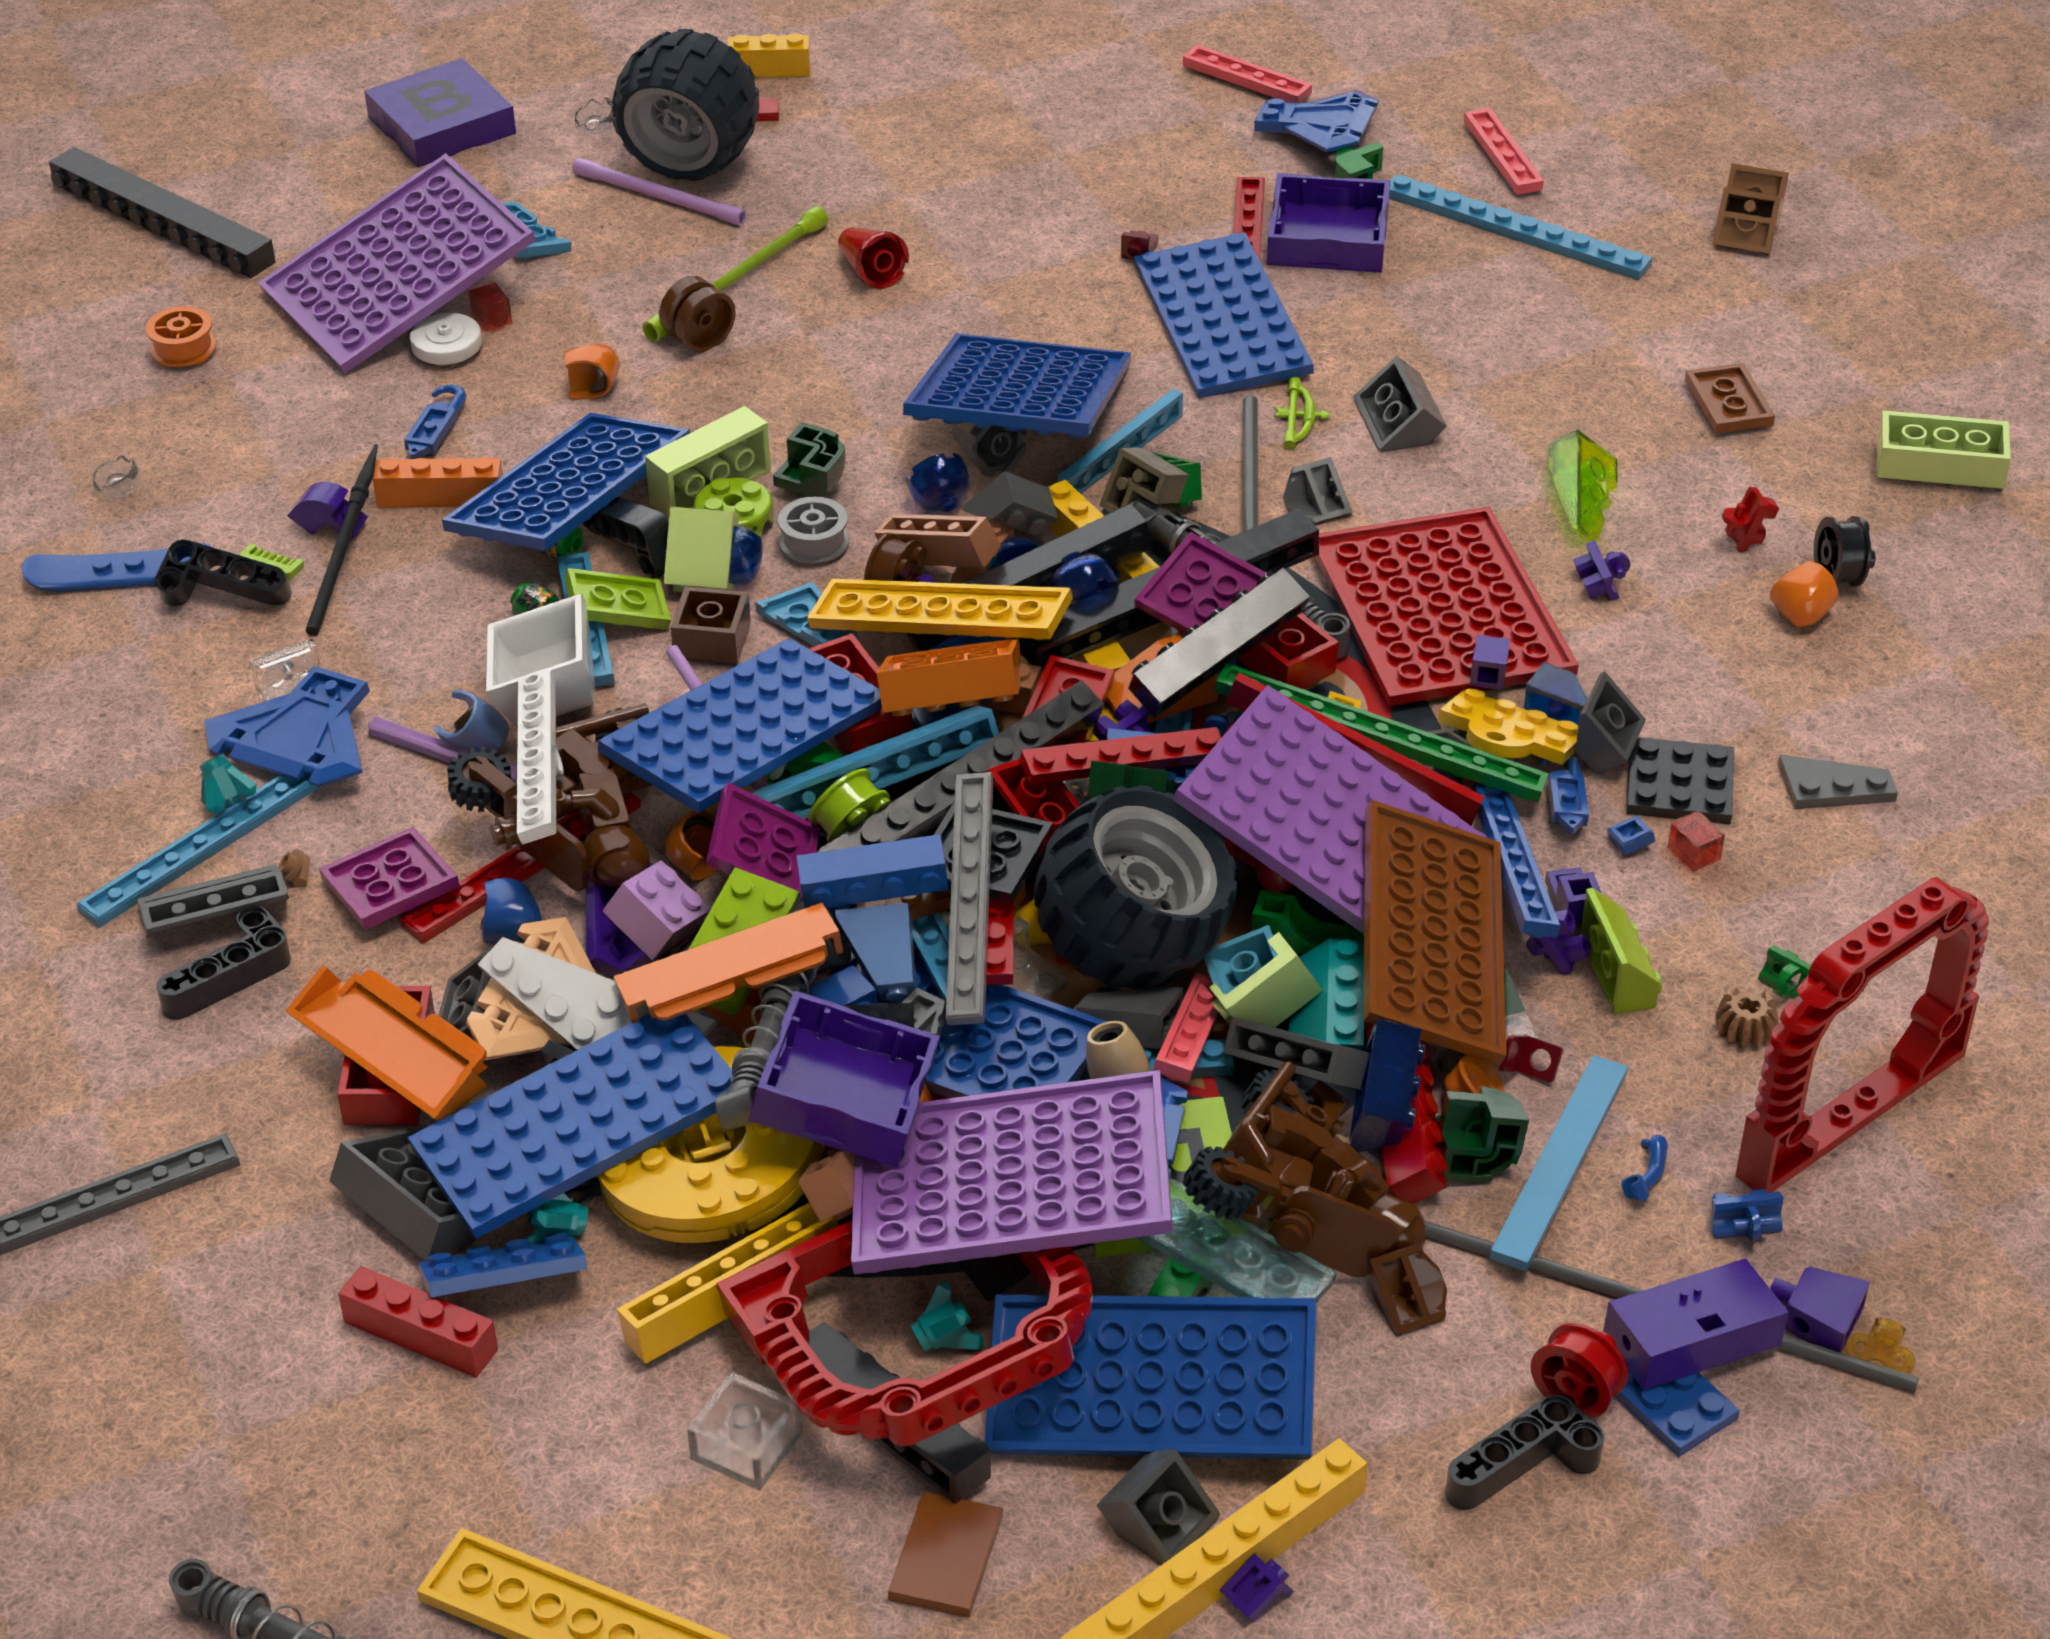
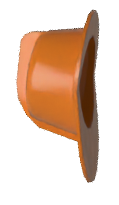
M1464 1054L1458 1065L1444 1080L1446 1091L1479 1093L1480 1086L1504 1092L1502 1079L1492 1062Z

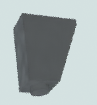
M1183 987L1088 993L1075 1006L1074 1010L1108 1022H1124L1138 1038L1142 1047L1161 1049L1183 1001Z

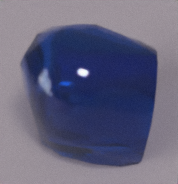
M740 525L739 527L733 526L729 583L745 586L755 579L762 562L764 546L759 535Z

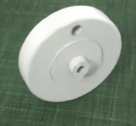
M439 313L428 316L414 325L409 335L413 354L424 362L437 365L462 362L477 353L482 345L479 324L471 317L459 313Z

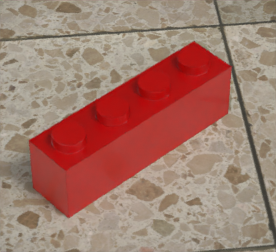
M363 1266L357 1269L338 1292L344 1323L475 1378L479 1376L498 1351L493 1320L438 1297H430L428 1293Z

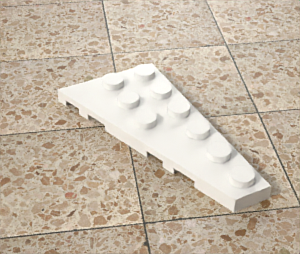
M504 937L478 963L480 969L576 1051L631 1023L615 981ZM646 1004L636 1007L638 1018L649 1014ZM696 1012L686 1013L705 1037L717 1025L714 1019Z

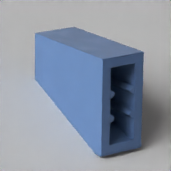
M908 903L835 910L840 933L870 984L876 989V994L880 1001L903 1002L916 989L912 918Z

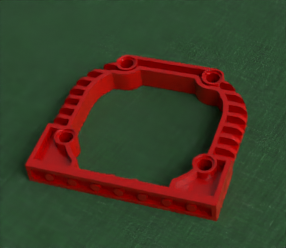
M1933 877L1824 949L1815 958L1810 966L1808 976L1797 987L1799 996L1784 1007L1780 1014L1781 1022L1773 1028L1770 1034V1044L1765 1050V1062L1761 1070L1762 1078L1758 1086L1759 1094L1755 1102L1756 1109L1749 1113L1745 1120L1735 1174L1739 1180L1752 1190L1765 1189L1767 1193H1772L1965 1056L1979 1000V995L1973 990L1976 987V975L1980 970V959L1983 957L1984 943L1987 940V927L1989 925L1986 908L1978 898L1969 892L1950 886L1939 877ZM1932 937H1936L1938 940L1926 991L1914 1004L1910 1013L1912 1021L1901 1039L1892 1049L1890 1060L1811 1116L1807 1115L1803 1111L1813 1061L1820 1041L1834 1017L1859 997L1873 977Z
M853 1219L716 1283L727 1317L761 1365H767L801 1414L807 1416L810 1422L822 1428L829 1427L830 1431L843 1436H850L861 1432L865 1439L889 1437L891 1442L900 1446H910L919 1443L1067 1370L1074 1360L1072 1347L1083 1334L1084 1322L1089 1318L1093 1305V1287L1090 1275L1081 1258L1074 1253L1070 1246L1035 1252L1015 1253L1049 1294L1046 1306L1033 1311L1020 1321L1016 1327L1015 1337L923 1381L914 1378H898L873 1389H865L843 1383L826 1369L807 1343L810 1333L802 1307L808 1297L806 1285L851 1265Z

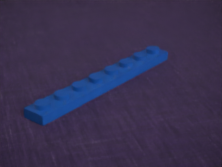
M1474 783L1472 790L1485 797L1478 812L1484 832L1489 839L1501 842V877L1521 933L1534 938H1542L1543 936L1556 938L1560 923L1510 793L1486 787L1481 783Z

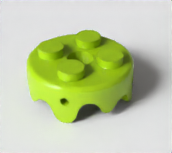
M715 479L712 483L702 488L694 500L695 509L732 511L740 514L739 527L733 526L732 540L739 537V535H736L737 532L751 535L756 541H759L762 537L765 523H773V501L770 492L760 483L750 479Z

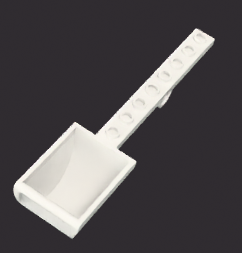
M582 593L488 624L486 693L491 703L507 719L518 725L517 835L522 845L556 834V777L564 773L562 760L556 747V717L595 704V678L586 601Z

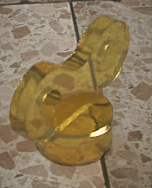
M1875 1318L1869 1335L1861 1332L1854 1333L1846 1341L1845 1351L1847 1355L1866 1361L1876 1360L1885 1367L1907 1374L1912 1372L1915 1365L1914 1354L1910 1349L1901 1346L1906 1329L1893 1320ZM1862 1343L1867 1349L1864 1352H1858L1855 1350V1345ZM1898 1356L1903 1357L1906 1363L1898 1366L1894 1363V1358Z

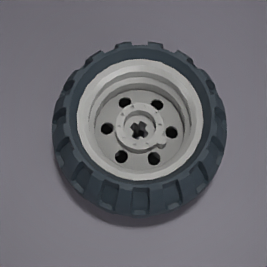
M1138 785L1133 788L1116 787L1099 794L1075 809L1060 824L1050 838L1042 854L1035 881L1034 905L1038 907L1039 911L1038 922L1042 932H1046L1052 941L1054 950L1061 958L1065 957L1076 966V970L1084 976H1091L1104 982V985L1116 989L1120 987H1130L1133 990L1149 989L1173 981L1194 968L1218 942L1230 918L1236 897L1237 882L1234 881L1236 865L1233 856L1229 855L1225 846L1226 840L1222 834L1172 800L1174 794L1169 792L1164 794L1152 790V787Z

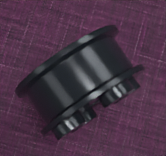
M1851 516L1846 521H1837L1834 517H1825L1820 521L1814 539V562L1821 564L1831 573L1836 585L1840 582H1848L1852 587H1859L1865 582L1869 569L1875 566L1876 556L1874 550L1871 549L1868 521L1863 520L1859 516Z

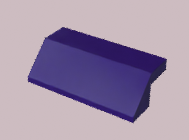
M587 870L586 955L592 967L614 978L613 976L669 957L670 950L652 961L603 912V909L618 889L605 888L593 883Z

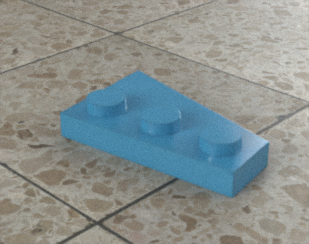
M502 203L533 231L537 239L526 249L516 254V258L529 259L532 256L571 251V241L567 238L559 239L555 236L556 230L550 226L543 227L537 223V217L519 203Z
M814 582L755 602L756 613L813 647L852 633L858 640V635L854 630L810 628L807 617L822 595V592Z

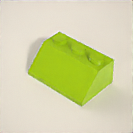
M1594 888L1586 889L1580 935H1586L1591 943L1588 959L1613 1013L1619 1014L1656 1008L1658 993L1662 992V980L1659 972H1654L1650 964V955L1647 947H1642L1638 939V930L1635 922H1630L1623 907Z

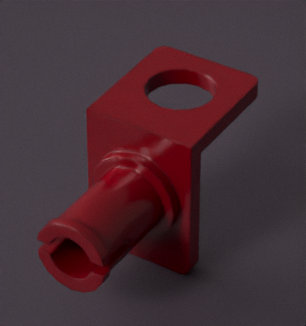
M1509 1035L1506 1039V1057L1499 1065L1498 1071L1504 1073L1521 1072L1546 1082H1554L1562 1058L1563 1048L1528 1035ZM1538 1049L1546 1050L1551 1058L1549 1067L1543 1071L1536 1069L1532 1063V1056Z

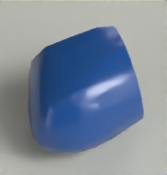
M500 878L484 882L487 900L484 917L480 924L483 942L497 944L504 937L524 944L525 940L517 935L521 925L543 921L535 897L524 883L515 879Z

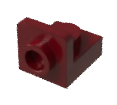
M1131 230L1130 233L1123 232L1121 236V258L1134 260V256L1155 251L1158 245V235L1149 234L1145 231Z

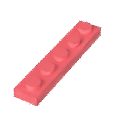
M1198 44L1183 56V66L1264 95L1283 99L1285 102L1301 103L1312 94V84Z
M1491 108L1464 113V123L1516 195L1543 190L1544 180Z
M1198 972L1195 973L1156 1058L1153 1071L1160 1070V1074L1169 1080L1189 1083L1219 1014L1212 1004L1217 997L1209 988L1213 985L1210 976Z

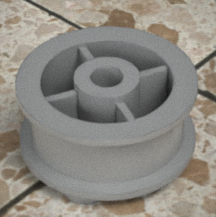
M824 497L800 498L784 506L778 515V526L782 531L779 538L781 551L796 563L818 564L838 559L845 552L849 544V536L845 529L848 522L845 508L838 502Z

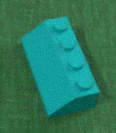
M1329 938L1299 957L1323 991L1289 1016V1032L1363 1051L1364 940Z

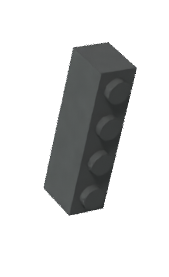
M1235 1017L1231 1019L1223 1051L1225 1054L1275 1068H1280L1284 1062H1291L1295 1065V1073L1359 1090L1361 1089L1369 1057L1368 1052Z

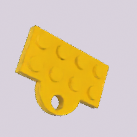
M1477 689L1461 691L1443 706L1439 712L1438 722L1466 731V740L1472 747L1502 758H1522L1532 754L1563 765L1576 750L1577 724L1571 721L1554 720L1547 717L1542 711L1522 709L1510 700L1490 698L1485 696L1484 692Z

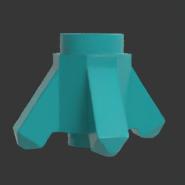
M224 754L213 757L199 765L202 771L200 774L202 778L201 802L206 804L207 811L218 814L224 810V807L242 799L240 794L245 798L255 795L257 784L236 769L231 761H227Z
M563 1193L528 1212V1223L534 1225V1230L525 1239L529 1243L544 1240L545 1235L556 1232L567 1233V1236L575 1235L581 1237L587 1224V1206L579 1205L577 1201L571 1200Z
M946 1281L937 1284L924 1312L917 1316L918 1320L911 1323L910 1326L925 1352L932 1348L937 1350L941 1347L978 1350L984 1344V1338L980 1333L968 1330L966 1324L971 1322L972 1319L961 1300L953 1303L950 1298L951 1288Z

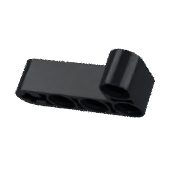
M616 497L608 506L600 509L588 521L583 522V525L591 532L635 548L640 567L646 575H652L650 578L655 579L665 574L669 520L662 512Z
M185 539L177 540L171 544L155 577V585L163 601L170 606L185 604L189 600L196 583L270 605L285 604L292 595L291 586L281 568ZM185 557H191L188 561L180 562ZM214 566H220L219 569L210 571ZM243 575H250L247 579L239 580ZM178 584L174 589L168 590L171 585Z
M251 906L241 910L236 919L240 939L165 974L158 980L156 988L164 1016L173 1020L186 1018L287 968L291 962V956L284 929L263 907Z
M1549 1395L1453 1459L1448 1467L1446 1499L1455 1508L1461 1510L1473 1509L1552 1454L1576 1473H1591L1599 1467L1604 1442L1603 1430L1565 1396Z

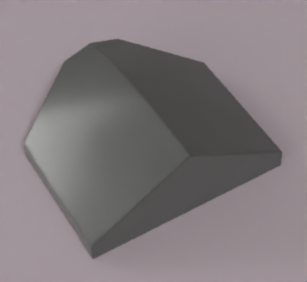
M1331 457L1292 467L1283 495L1288 512L1299 509L1313 524L1352 515L1353 511Z

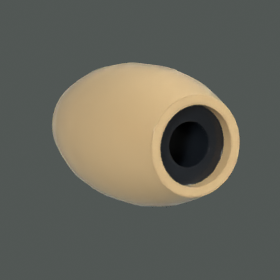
M1105 1022L1097 1025L1088 1033L1086 1060L1091 1079L1151 1071L1146 1053L1140 1041L1124 1022Z

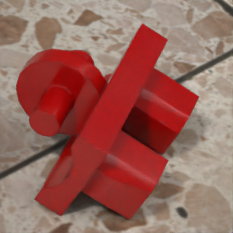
M1748 487L1741 503H1738L1736 508L1724 509L1721 517L1727 524L1725 531L1736 542L1738 552L1747 551L1750 544H1762L1766 537V529L1762 521L1763 519H1775L1779 507L1773 498L1763 497L1757 487Z

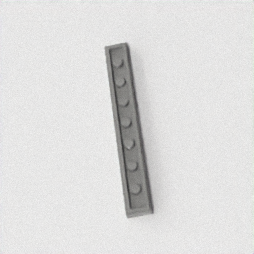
M991 772L956 775L946 1021L948 1025L985 1023L993 777Z

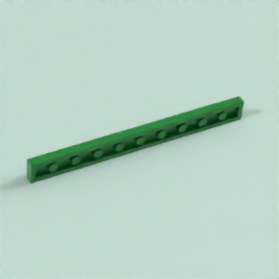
M1228 663L1225 664L1216 680L1214 691L1229 697L1234 679L1241 673L1265 686L1269 685L1285 696L1409 759L1418 761L1422 765L1433 766L1450 772L1454 776L1465 777L1482 783L1486 787L1514 794L1524 800L1538 803L1549 773Z

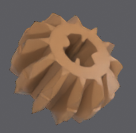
M1751 987L1747 992H1742L1735 988L1732 994H1724L1719 1007L1716 1008L1715 1014L1719 1035L1727 1036L1729 1044L1736 1041L1741 1042L1743 1049L1748 1043L1759 1048L1763 1041L1770 1042V1034L1779 1023V1012L1776 1011L1775 1001L1767 1000L1765 992L1753 993Z

